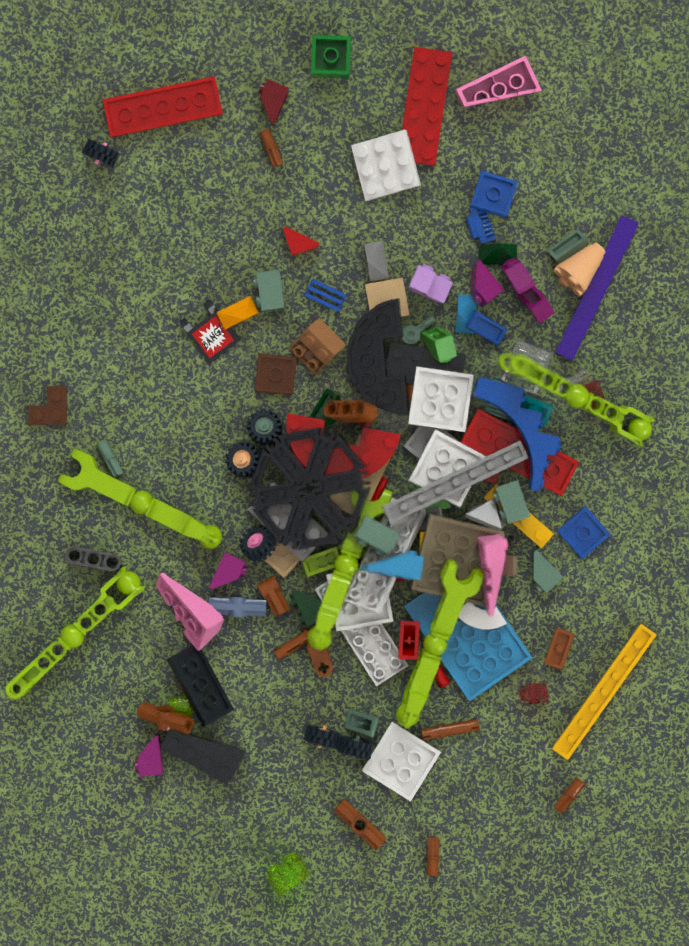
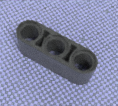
M71 547L66 551V559L72 564L107 571H116L122 565L121 557L117 554L82 547ZM72 550H77L80 553V557L76 561L70 557ZM92 553L97 554L99 557L97 564H91L89 561V556ZM110 557H114L118 561L115 568H111L108 565Z

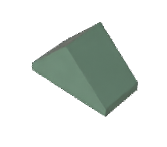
M349 709L344 728L374 737L378 716Z

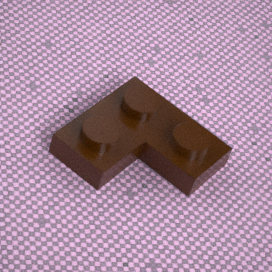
M47 386V406H28V425H67V386Z

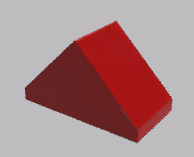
M286 226L284 227L283 231L292 257L319 247V242Z
M400 621L399 660H418L420 622Z

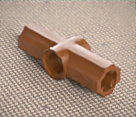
M142 702L137 709V716L140 719L156 724L159 730L172 729L187 735L194 726V720L191 717L174 712V708L171 706L159 707Z
M343 799L333 810L373 849L377 850L387 839L346 799ZM357 820L365 822L363 829L355 827L354 824Z

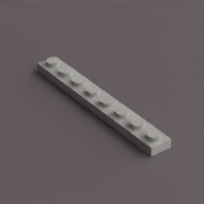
M518 441L384 505L382 509L389 524L395 523L529 457L521 441Z

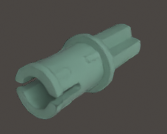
M107 440L98 443L96 447H98L104 459L103 463H106L112 476L115 478L123 474V470L116 459L117 455L112 452Z

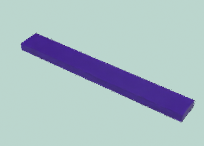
M621 215L605 248L604 258L587 290L583 293L556 349V354L573 361L639 224L638 222Z

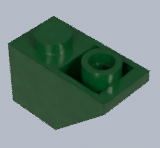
M297 590L292 591L293 595L290 598L294 607H299L301 613L298 616L302 625L306 623L307 627L317 623L319 609L322 604L321 599Z

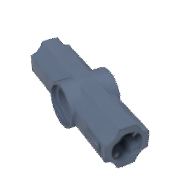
M209 597L208 603L216 611L220 612L221 615L231 617L266 616L267 600L246 599V597Z

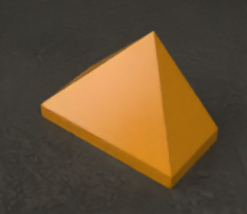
M251 296L216 314L224 330L259 312Z

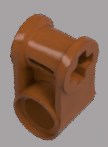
M306 644L316 673L321 677L330 675L333 671V665L328 647L323 650H315L309 644ZM321 663L329 666L325 674L319 670V667L322 666Z

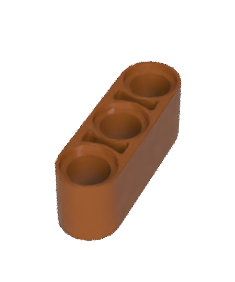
M332 400L325 405L324 414L326 417L341 423H370L376 419L378 410L375 406L361 400Z

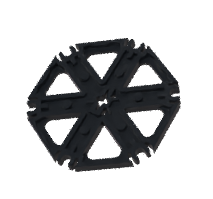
M321 427L279 435L280 440L274 438L273 441L276 443V447L272 448L267 444L266 449L263 448L249 491L257 490L256 492L249 493V496L257 497L256 503H251V506H259V508L252 510L280 544L283 540V545L287 546L288 541L292 540V549L298 547L297 550L342 542L338 536L340 539L345 540L346 537L343 531L347 529L349 533H353L354 531L349 525H352L354 530L357 529L371 488H363V485L371 484L370 481L364 482L362 480L363 475L369 474V471L360 472L361 469L367 468L340 434H337L336 438V432L332 431L331 436L327 437V429L325 428L321 430ZM312 438L315 443L305 468L291 451L290 444L293 441ZM336 448L342 449L352 461L353 469L325 476L333 451ZM274 461L289 479L290 483L265 487L262 484V479L268 463ZM309 483L310 486H319V488L311 490V494L308 491H300L307 488ZM356 491L359 498L353 514L350 517L345 516L328 495ZM294 502L285 529H280L268 515V508ZM313 510L331 530L329 536L312 540L306 538L305 532Z

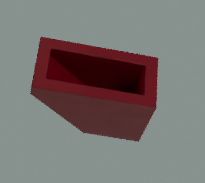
M267 79L266 84L262 83L259 94H261L260 98L271 125L275 126L289 93V88Z

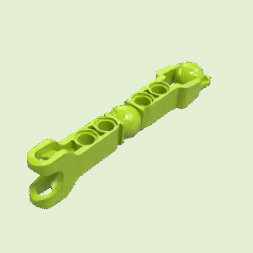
M502 353L498 358L500 369L555 396H560L572 408L583 409L585 412L603 420L610 425L611 432L632 441L637 446H643L642 441L647 439L652 433L651 422L655 420L633 407L625 405L618 407L601 397L594 396L583 385L573 384L525 356ZM509 357V367H506L504 360ZM546 375L547 382L543 384V377ZM562 383L563 390L559 392V385ZM594 400L595 406L591 408V402ZM610 408L611 413H610V415L607 417V414H606V413H607V410ZM629 413L636 418L631 420L628 425V432L622 430L621 422L624 420V415Z
M78 449L72 450L71 456L80 462L81 472L76 477L60 475L58 478L59 483L76 491L89 487L121 504L131 507L132 511L136 514H145V516L185 536L198 539L204 548L213 549L221 543L222 533L217 526L204 525L196 518L153 498L147 491H138V489L99 470L93 456Z
M353 490L350 500L355 509L359 495ZM384 490L382 496L377 501L366 500L357 529L363 517L368 516L375 519L384 514L382 506L389 504L392 496L391 490ZM352 525L350 527H352L354 532L347 533L341 553L334 561L335 570L319 609L316 626L310 629L308 633V643L315 650L326 649L331 644L332 635L330 631L338 618L352 576L358 570V560L363 546L357 544V539L353 538L356 530H354Z
M448 559L444 564L440 574L441 582L444 585V592L429 629L430 634L424 639V648L421 649L410 679L405 686L402 703L396 710V720L405 728L415 725L419 720L420 712L427 701L431 685L442 659L440 655L447 649V640H449L465 600L478 593L484 577L483 570L474 569L467 579L458 580L455 578L456 562Z
M126 566L122 567L101 588L100 592L102 595L79 617L78 621L65 626L61 631L60 637L57 638L58 641L49 645L6 686L7 696L11 699H18L24 696L67 654V651L79 647L84 642L87 631L94 629L115 609L122 610L138 594L144 591L145 586H140L139 576L135 572L127 571ZM115 583L122 594L129 595L119 605L114 602L113 597L106 593ZM98 604H103L106 608L103 615H98L95 611ZM85 617L90 618L92 622L91 626L87 629L81 624L82 619ZM56 644L63 646L64 650L61 655H56L53 651ZM43 657L49 660L47 668H42L39 664L40 659ZM14 685L20 686L19 693L14 692Z

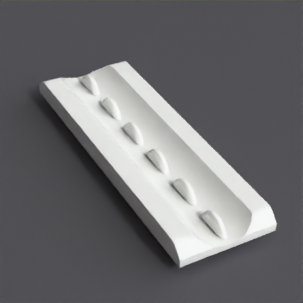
M391 498L390 503L397 499ZM426 510L417 511L392 524H389L384 513L380 523L396 531L400 536L388 556L384 555L381 557L373 552V548L368 547L360 566L397 554H406V551L410 550L425 518ZM359 567L344 601L379 613L397 577L361 571Z
M327 582L314 589L322 601L328 588ZM382 624L341 631L376 686L409 666L405 660L398 659L399 650Z

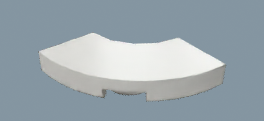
M467 602L463 605L459 614V618L464 623L478 629H494L507 624L497 607H495L494 615L489 616L486 609L477 608L472 603Z

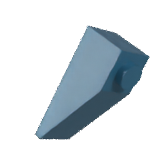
M406 551V554H397L360 566V570L408 580H421L424 557L417 556L418 552Z

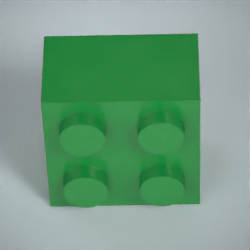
M312 35L311 77L350 78L351 36Z

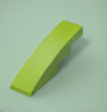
M343 544L313 554L302 562L307 577L334 568V561L340 555ZM369 546L363 547L359 559L365 556Z

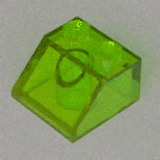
M292 851L282 858L284 861L281 864L277 865L275 863L267 869L269 873L266 874V878L279 898L311 874L310 867L298 851L294 854Z

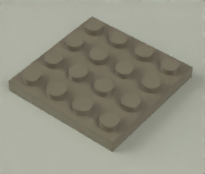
M429 514L419 556L424 557L421 580H412L410 588L442 596L444 585L441 582L440 574L445 562L448 559L454 560L457 564L455 578L465 580L470 576L472 570H481L477 537L501 534L504 537L505 532ZM483 582L478 593L468 597L465 602L485 606Z

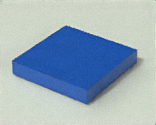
M481 170L470 207L507 218L518 181Z
M586 506L557 530L559 535L581 560L611 535Z

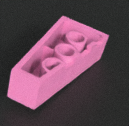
M526 56L454 90L462 108L542 91Z

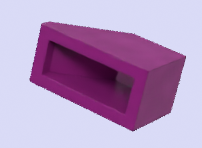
M518 258L507 260L501 267L510 287L518 294L535 286L530 274Z
M479 260L472 267L470 294L473 301L483 308L504 289Z
M536 286L520 294L514 291L539 324L555 313L547 298Z
M225 552L209 588L214 589L238 580L240 576L244 577L248 568L245 566L246 561Z
M160 734L153 737L137 757L138 761H135V772H139V777L161 775L164 773Z

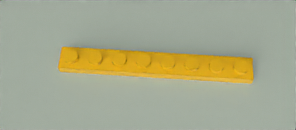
M641 623L558 738L552 747L554 751L567 760L570 758L657 634Z

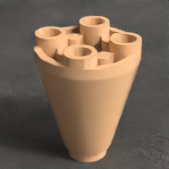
M594 242L592 245H588L559 263L553 270L560 277L558 282L565 288L570 287L580 297L587 290L606 253L604 248Z

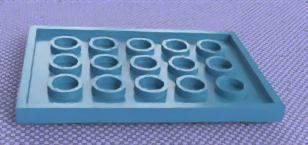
M424 592L404 607L414 621L420 622V630L426 638L430 634L429 629L442 596ZM473 604L477 608L486 609L485 606ZM498 607L497 609L507 624L494 629H478L464 623L458 617L449 640H447V649L440 655L442 657L441 661L469 701L533 658Z

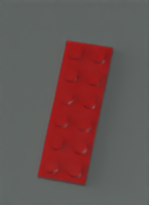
M414 47L402 130H407L416 164L435 166L452 52Z
M215 76L102 99L111 138L223 115Z
M480 409L476 410L460 443L486 457L521 441L528 455L525 442L518 429ZM559 451L555 456L547 455L549 464L547 470L543 471L542 477L545 478L544 488L562 496L579 462ZM529 458L508 468L530 479Z

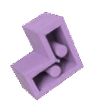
M423 264V266L418 265L408 290L443 305L453 284L450 281L451 278L444 274L437 276L433 272L434 268Z

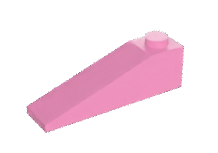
M501 534L477 537L480 565L484 574L482 582L485 607L489 616L494 615L506 557L505 550H508L507 540Z
M159 574L156 587L166 604L173 607L174 617L176 621L180 620L186 629L183 632L187 639L198 651L201 650L220 631L224 621L221 613L166 574Z

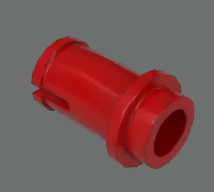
M439 665L435 675V680L440 689L450 684L442 670V665Z

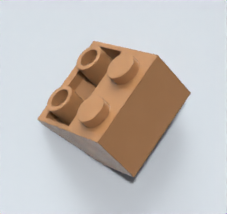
M318 318L289 349L316 376L346 344Z

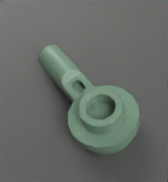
M431 315L417 326H406L402 330L403 341L407 344L417 343L420 338V332L436 322L435 318Z

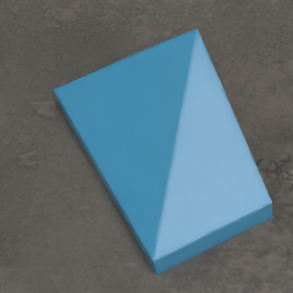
M458 294L456 333L474 334L473 331L465 327L477 308L472 295Z

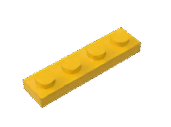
M497 483L485 495L484 499L486 501L494 499L493 492H496L495 488L499 487ZM497 503L499 509L502 510L500 503ZM530 512V517L513 522L518 529L540 548L554 535Z

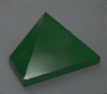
M503 243L479 245V260L484 265L504 264L511 258H517V245Z
M326 388L309 417L325 420L324 427L338 422L325 416L324 407L329 401L341 400L340 396Z

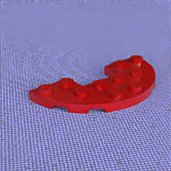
M287 413V434L319 427L322 430L325 420ZM363 427L360 445L348 444L367 467L361 469L360 472L369 471V474L363 475L362 478L377 472L389 461L397 448L401 434ZM312 438L293 441L290 444L296 457L305 467L315 443ZM336 448L333 451L325 476L353 469L352 461L342 449Z

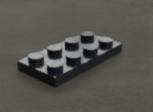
M390 342L386 366L387 377L406 375L407 384L413 385L416 367L463 373L466 354L457 353V356L451 358V361L441 363L432 358L428 348Z
M191 645L166 659L202 727L209 725L234 710L202 649L198 651Z

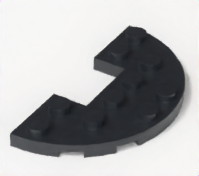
M397 298L376 305L368 313H365L355 325L356 327L349 338L347 347V366L353 384L368 402L388 412L409 414L406 375L387 377L384 339L403 337L400 299Z

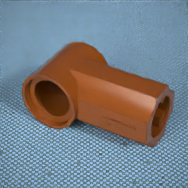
M274 576L257 584L275 617L290 610Z

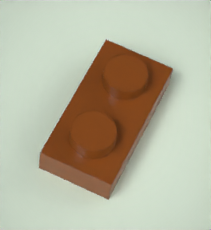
M555 628L544 664L563 670L574 633Z

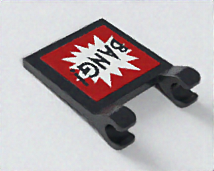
M207 300L204 305L211 313L210 316L194 328L186 318L180 320V324L209 363H211L238 343L240 339L231 327L224 330L216 314L219 311L211 300Z

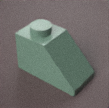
M535 549L532 560V579L535 581L533 586L540 593L542 591L548 593L563 576Z

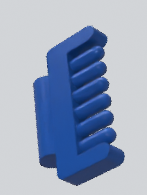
M470 208L471 216L465 217L472 239L479 238L480 244L496 240V236H492L494 235L493 228L489 227L491 226L490 219L486 218L488 214L484 211Z

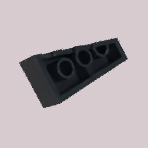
M172 729L169 730L160 746L162 749L228 785L247 751L244 748L189 733L186 735Z

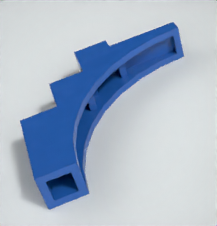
M477 377L472 396L487 401L500 409L519 430L525 442L530 462L528 490L539 492V488L542 489L545 480L542 477L543 471L547 470L549 464L547 455L555 456L556 453H559L561 447L560 437L537 432L538 428L541 429L544 418L541 417V412L520 407V404H524L526 393H523L524 388Z

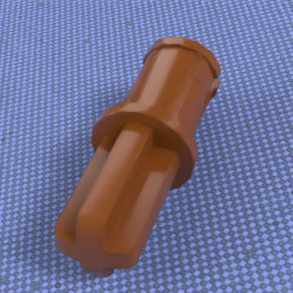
M266 129L259 132L265 147L264 152H267L272 167L282 165L283 161L277 149L278 144H275L271 130Z
M575 777L567 790H563L564 794L554 805V808L558 812L563 813L570 803L576 800L575 797L586 784Z
M438 837L428 838V853L425 856L427 858L426 875L428 876L439 875L438 864L441 856H439Z

